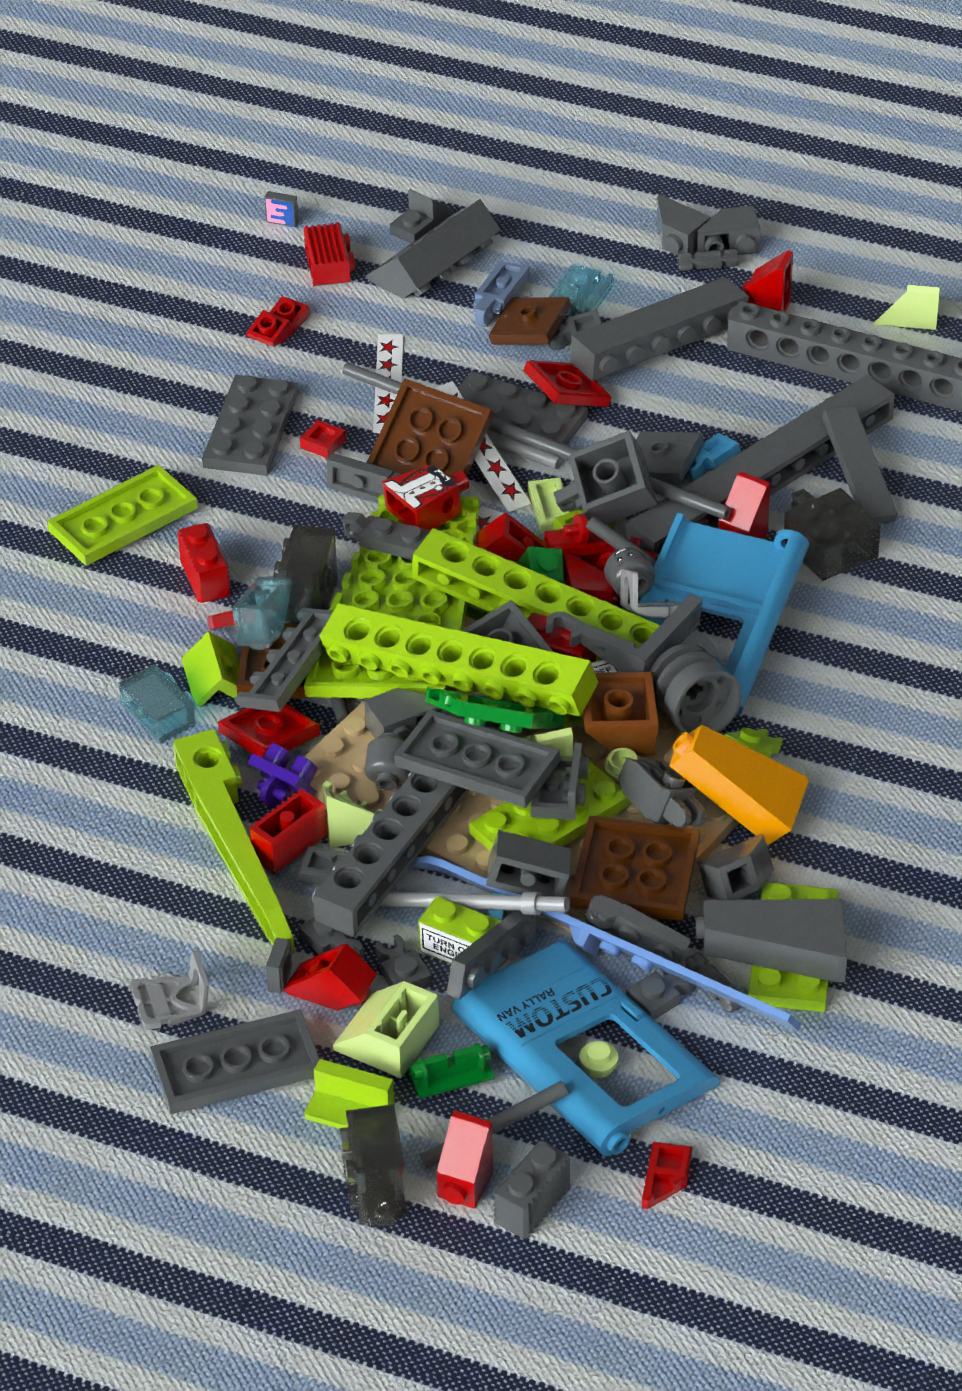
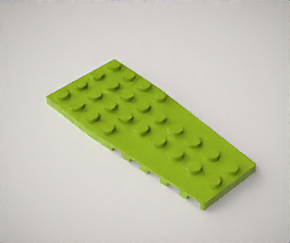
M380 495L378 497L379 507L376 512L372 511L370 516L402 523L386 509L384 495ZM459 495L460 513L436 529L475 546L480 512L479 497ZM361 547L359 552H354L351 558L352 568L350 572H345L341 581L343 589L341 593L336 592L329 611H334L337 604L340 603L461 631L465 627L468 602L411 578L412 560ZM326 649L307 674L304 684L306 697L358 699L371 698L396 688L426 694L427 687L448 691L450 687L439 683L437 685L429 684L422 679L410 676L399 677L392 672L380 669L369 670L362 665L350 662L340 663L329 658Z

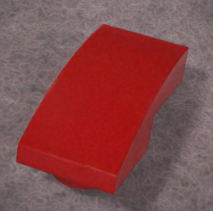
M281 296L270 312L262 310L246 332L247 337L273 347L277 346L289 338L311 314L309 306Z

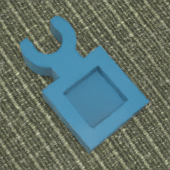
M717 433L703 443L686 475L690 473L693 481L697 480L710 468L714 469L732 456L741 452L739 443L721 433Z

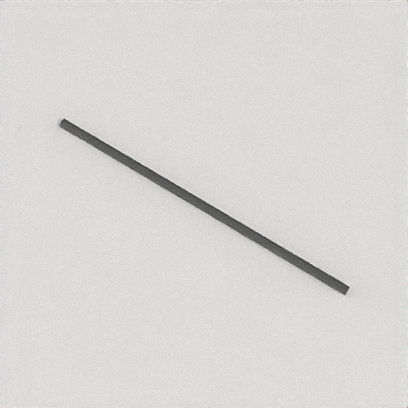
M349 362L343 366L342 372L344 375L397 395L402 383ZM494 417L488 428L490 431L569 460L572 452L578 450ZM650 477L654 493L724 520H727L731 514V508Z

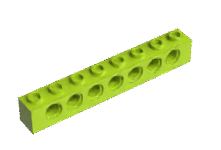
M432 528L413 553L411 578L489 612L496 610L510 600L515 603L526 618L531 613L548 617L555 612H566L590 626L635 643V648H639L660 626L640 615L628 612L607 601L600 600L577 588L565 585L544 574L537 573L514 561L502 558L435 528ZM596 655V658H597V659L602 660L601 657H599L598 655Z
M340 603L337 604L319 635L329 658L340 663L350 662L362 665L369 670L380 669L392 672L399 677L410 676L422 679L433 685L439 683L455 687L463 692L473 691L482 693L496 700L503 698L519 702L526 707L537 706L549 709L560 715L571 714L581 717L599 683L590 660Z

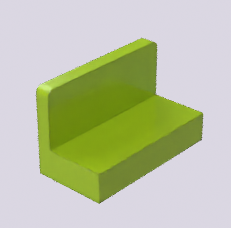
M208 631L182 657L194 704L200 707L218 690L233 698L237 696L240 662L235 645Z
M319 1059L314 1069L315 1092L304 1111L305 1119L377 1139L395 1105L393 1079Z

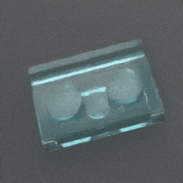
M571 264L549 297H569L571 308L567 315L570 316L596 310L613 287L614 274L603 276L601 271L582 265Z

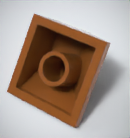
M595 673L599 683L583 711L585 732L612 751L617 748H628L634 751L636 755H655L659 724L652 673Z

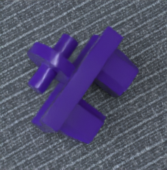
M273 742L262 758L252 754L247 762L250 766L259 769L261 776L266 779V781H258L257 789L260 790V800L262 803L270 807L278 805L281 801H287V797H290V792H287V789L294 793H298V789H303L312 796H315L317 791L310 783L318 767L309 759L298 755L290 769H285L293 755Z

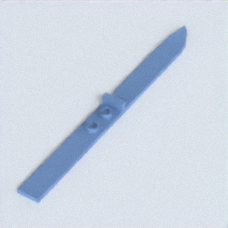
M429 855L417 857L408 868L441 872L491 894L521 895L486 886V878L443 859ZM542 911L540 914L544 918L569 928L574 943L594 957H596L599 949L618 958L622 952L632 957L630 961L632 964L651 972L653 967H656L799 1031L802 1025L789 1013L562 912Z

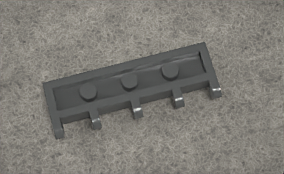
M301 608L297 613V618L301 622L296 628L288 627L282 634L284 640H286L285 644L280 650L271 649L266 655V659L270 663L264 672L256 671L252 674L250 682L254 686L250 692L238 693L235 697L237 705L245 708L281 712L325 651L319 635L333 611Z

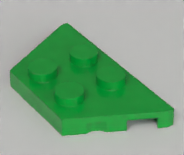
M427 687L425 702L455 715L463 716L464 723L486 726V722L490 721L500 723L501 730L514 733H522L523 728L563 727L565 715L554 713L549 709L535 706L526 707L519 703Z

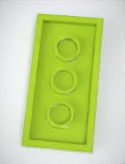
M158 464L47 520L48 531L87 566L198 509L197 498Z
M589 760L588 779H581L580 782L586 783L584 806L577 805L576 820L531 817V802L526 808L504 802L470 822L469 830L470 834L490 852L498 830L563 847L585 834L589 816L611 818L629 807L631 801L623 794L620 785Z
M765 882L762 887L761 900L838 899V889ZM752 965L748 996L773 1007L825 1012L828 980Z

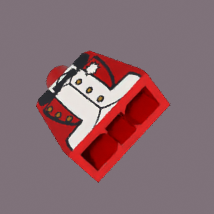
M427 465L382 481L386 509L402 523L428 530L436 529L457 516L461 511L459 493L469 489V481L464 472L458 471L447 476L434 465Z

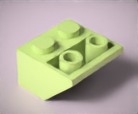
M405 981L373 992L333 1044V1050L398 1078H402L440 1026L438 995Z

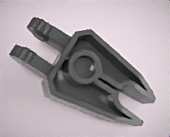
M639 757L638 760L626 758L619 774V782L623 794L647 819L656 824L663 825L670 822L677 826V828H685L689 826V823L693 827L705 825L708 813L704 806H701V803L694 798L697 790L695 786L663 761Z

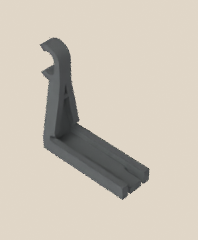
M690 594L639 648H635L636 644L590 626L566 612H555L548 616L546 620V633H553L555 627H564L571 631V647L581 643L621 672H649L653 663L667 649L681 644L698 627L703 600Z

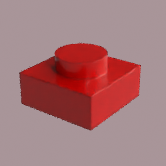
M317 420L300 437V448L328 459L346 441V430Z

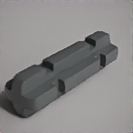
M736 249L724 250L723 253L720 250L696 252L694 255L683 253L678 255L677 265L680 271L692 270V268H696V270L721 268L722 265H725V267H735L739 265V253Z
M695 952L692 956L686 958L685 968L728 987L732 984L713 964H708L710 961L702 953ZM731 986V987H730V988H732V989H735V990L739 991V990H738L736 987H734V986ZM707 991L715 1000H720L719 1004L727 1012H733L741 1007L739 1004Z

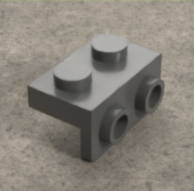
M575 742L573 756L560 755V762L531 801V817L576 820L577 805L584 806L586 783L580 782L581 779H588L589 757L582 756L583 743Z

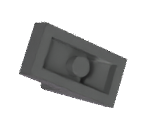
M409 189V209L390 223V234L413 243L450 217L452 209Z

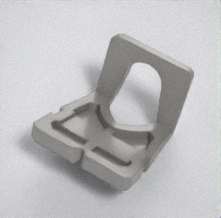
M621 569L620 603L625 610L648 617L668 618L681 604V602L676 601L638 603V573L629 569ZM628 591L630 593V603H628Z
M197 950L191 951L188 976L156 977L153 980L142 978L130 981L131 993L138 1007L137 1011L142 1027L145 1030L161 1028V1025L168 1024V1026L180 1024L205 1015L207 1011L209 981ZM199 977V1005L189 1004L178 999V995L193 987Z

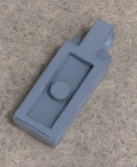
M504 261L498 263L475 293V301L473 303L475 325L486 327L493 320L494 313L501 314L511 298L517 295L530 278V267Z

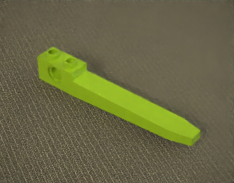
M215 729L173 740L175 766L193 806L260 927L272 946L276 938L289 940V943H291V954H294V939L282 908L234 806V803L239 802L238 787L242 786L243 783L238 766H231L230 764L231 754L226 741L220 742Z

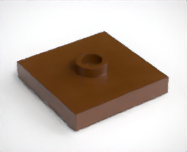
M569 297L511 298L489 334L491 344H549L571 308Z

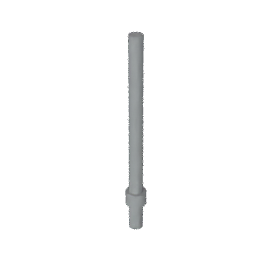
M390 891L379 905L428 908L435 897L439 896L470 909L521 911L524 915H540L542 911L568 912L570 901L568 897L542 896L540 892H523L522 895Z

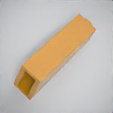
M704 725L699 726L691 733L684 732L677 738L673 744L672 749L675 752L669 766L755 836L759 834L764 835L767 845H770L792 830L809 782L805 775Z

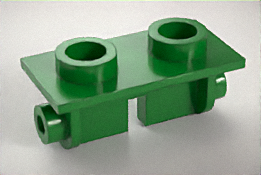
M479 1043L453 1051V1056L447 1057L446 1053L425 1059L418 1058L417 1063L411 1064V1067L408 1068L419 1099L495 1079L488 1060H491L489 1048L487 1045L480 1046Z

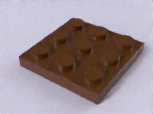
M404 378L366 463L386 468L399 474H404L427 465H434L447 476L458 471L464 472L467 476L495 413L489 408Z
M589 816L570 895V907L588 909L591 899L594 896L603 894V896L612 898L621 904H626L649 917L683 921L700 841V829L677 828V826Z

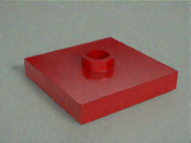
M530 360L526 362L523 371L555 404L609 406L612 398L610 394L596 380L592 381L572 363Z
M286 704L281 712L245 708L218 721V732L248 752L262 758L272 742L290 751L320 736V725Z

